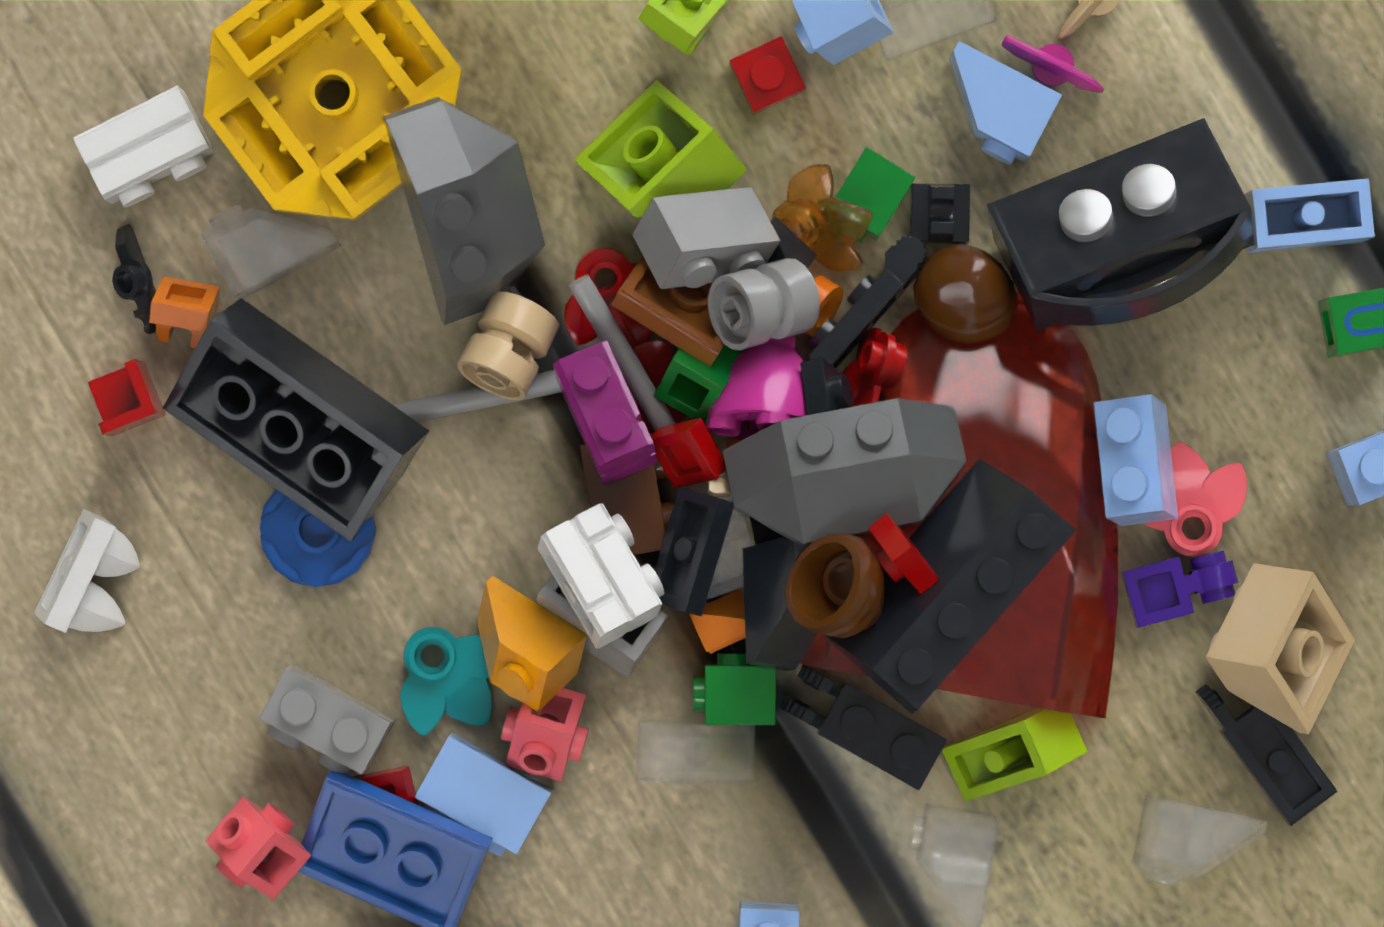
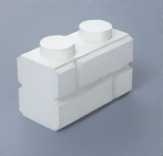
M178 85L73 137L104 200L111 204L120 200L123 207L132 206L153 195L155 191L151 184L171 174L175 181H180L202 171L207 167L203 158L215 153L187 95Z
M599 503L578 514L574 519L567 520L546 531L541 536L537 548L596 649L653 620L658 615L662 606L659 597L664 595L662 583L654 569L649 564L640 567L629 547L634 545V538L627 523L620 514H615L611 517L603 503Z

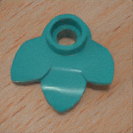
M427 627L414 633L407 641L404 649V663L409 676L400 692L402 709L411 726L419 734L425 736L435 728L444 713L467 724L487 725L492 714L493 699L490 687L486 681V678H489L480 636L470 635L456 638L451 632L440 627ZM431 644L439 646L444 652L443 662L436 667L427 665L422 657L425 647Z

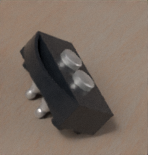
M1205 118L987 204L994 242L1036 331L1055 324L1073 326L1116 324L1160 312L1184 301L1203 289L1218 277L1243 249L1254 245L1251 206Z

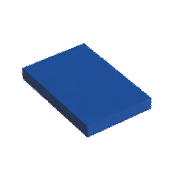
M330 770L325 778L301 843L311 856L298 872L422 927H458L493 838L351 775Z

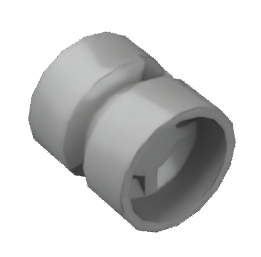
M785 258L760 265L756 269H744L718 277L713 281L709 290L708 309L713 328L721 341L733 350H744L765 344L770 338L783 339L807 332L814 327L819 317L820 301L816 283L806 266L796 259Z

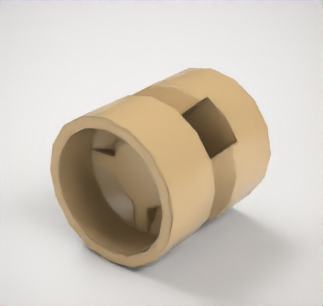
M497 291L489 299L478 321V326L482 333H477L470 337L457 363V369L471 383L489 393L509 400L519 401L525 399L539 368L534 359L546 356L560 324L551 313L535 302L513 293Z

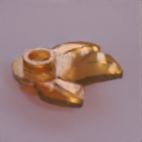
M828 164L808 166L797 172L789 180L787 200L774 210L772 218H778L817 255L815 260L824 267L837 272H848L858 269L863 265V260L854 243L863 236L873 217L872 212L840 199L832 198L834 180L832 170Z

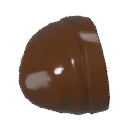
M957 244L944 247L935 252L923 265L913 285L914 302L922 317L936 333L955 342L973 343L991 339L1005 331L1015 318L1017 295L1014 282L999 261L986 251L974 246Z
M829 534L819 538L801 553L791 569L785 588L786 606L798 624L814 633L838 638L854 636L874 625L881 615L884 603L885 581L880 563L861 538L849 534Z

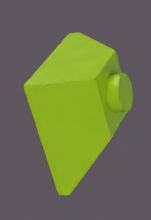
M658 80L651 84L574 159L588 175L634 217H642L653 197L726 190L747 171V168L719 134Z

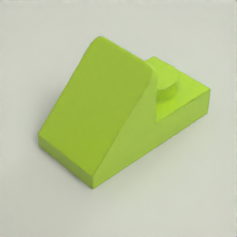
M649 0L638 20L654 31L661 39L669 42L684 54L689 55L696 49L730 0Z

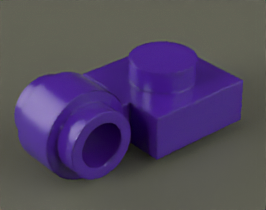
M1223 550L1190 559L1193 571L1188 572L1186 576H1184L1179 557L1121 572L1136 628L1194 613L1189 594L1192 592L1200 594L1202 604L1235 596L1236 592L1233 584L1239 583L1233 560L1227 561Z

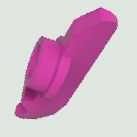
M1008 34L1005 36L1002 47L1014 56L1030 63L1035 78L1043 85L1054 87L1069 82L1081 90L1103 93L1104 88L1092 76L1074 67V58L1064 46L1048 44L1037 49Z

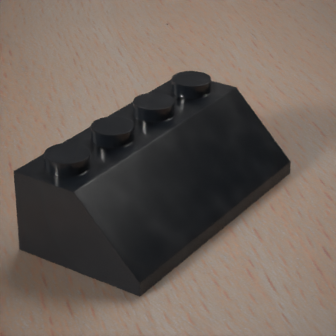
M242 298L210 321L163 406V409L350 542L356 538L403 476L430 432Z
M979 459L909 537L940 580L920 594L905 576L896 583L885 569L882 568L885 581L884 603L881 615L876 623L870 628L846 638L823 636L909 713L913 714L1073 535L1076 529L1030 489Z

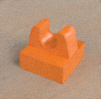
M163 276L151 301L149 323L156 324L159 341L168 343L174 327L188 329L192 336L190 340L191 347L196 348L218 308L220 286Z

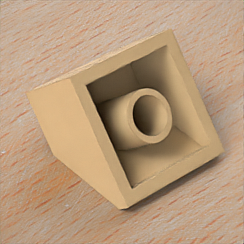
M1253 563L1243 585L1235 593L1233 604L1219 632L1213 636L1210 642L1206 659L1229 692L1295 731L1309 734L1355 639L1314 572Z

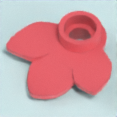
M1178 442L1171 448L1178 519L1143 524L1164 532L1168 544L1177 553L1187 557H1199L1211 552L1218 545L1223 531L1222 524L1232 519L1242 510L1247 490L1246 473L1241 463L1228 464L1210 473L1207 464L1197 452L1185 443ZM1189 517L1200 519L1204 525V532L1198 539H1189L1182 532V524Z

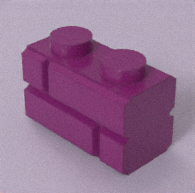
M608 341L599 342L553 363L557 383L603 485L613 483L648 468L657 462L654 443L645 423L641 420L640 412Z

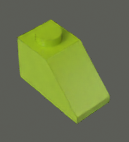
M1065 698L1023 712L942 749L964 802L1048 775L1088 752Z

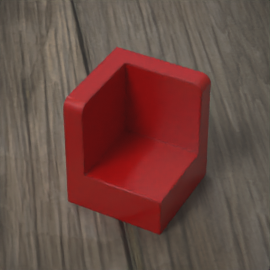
M138 359L130 360L124 363V368L88 382L103 422L98 424L102 435L113 437L166 415L144 361Z

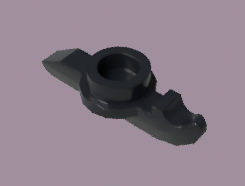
M126 224L117 229L115 249L121 265L114 270L112 277L113 287L121 298L135 301L137 310L133 311L135 318L141 319L144 324L145 333L153 334L156 332V324L149 323L151 301L156 293V289L153 284L151 271L145 262L133 227L130 224Z

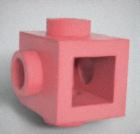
M562 688L539 712H536L524 703L521 704L520 708L510 706L501 734V740L511 742L505 766L561 782L568 759L580 761L589 728L579 726L586 694Z
M244 796L205 840L221 858L216 867L226 878L241 888L247 883L273 900L311 856L290 832L295 823L289 816L270 802L262 809Z

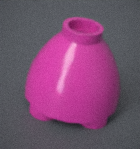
M794 336L783 339L770 338L767 343L747 348L739 354L731 366L726 386L721 395L709 408L707 430L710 434L744 440L778 421L807 416L800 365L804 361L795 351L796 339Z

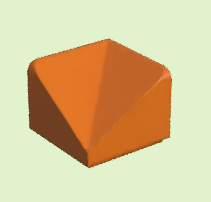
M734 591L706 604L702 617L689 613L706 652L709 651L710 654L746 638L744 594L741 591Z

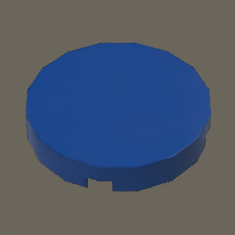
M275 489L263 507L260 538L262 550L276 571L294 583L321 587L339 584L360 570L372 552L376 526L373 514L356 538L350 542Z

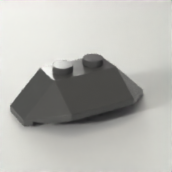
M440 97L383 116L442 323L447 325L484 311L489 299L497 291L509 292L545 246L518 141L481 119L456 108L453 104Z
M900 398L781 420L723 450L734 509L746 516H751L766 527L803 547L810 546L815 540L829 534H849L855 537L872 534L868 527L886 513L899 528L921 525L955 477L966 466V457L954 406Z

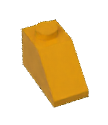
M492 575L485 583L477 618L490 682L502 689L510 697L516 698L536 712H539L577 675L587 634Z

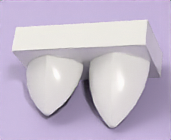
M83 509L34 614L44 624L64 633L67 632L68 628L86 632H101L124 626L125 619L114 599L103 588L93 583L91 579L93 575L117 577L137 570L140 567V563L133 545L108 520Z

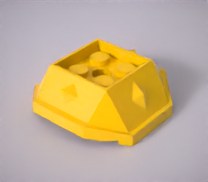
M252 0L212 30L203 116L276 212L356 221L403 186L383 116L436 97L444 99L457 108L463 71L410 0ZM336 80L348 84L350 95L344 106L335 110L326 109L321 106L319 95L324 85Z

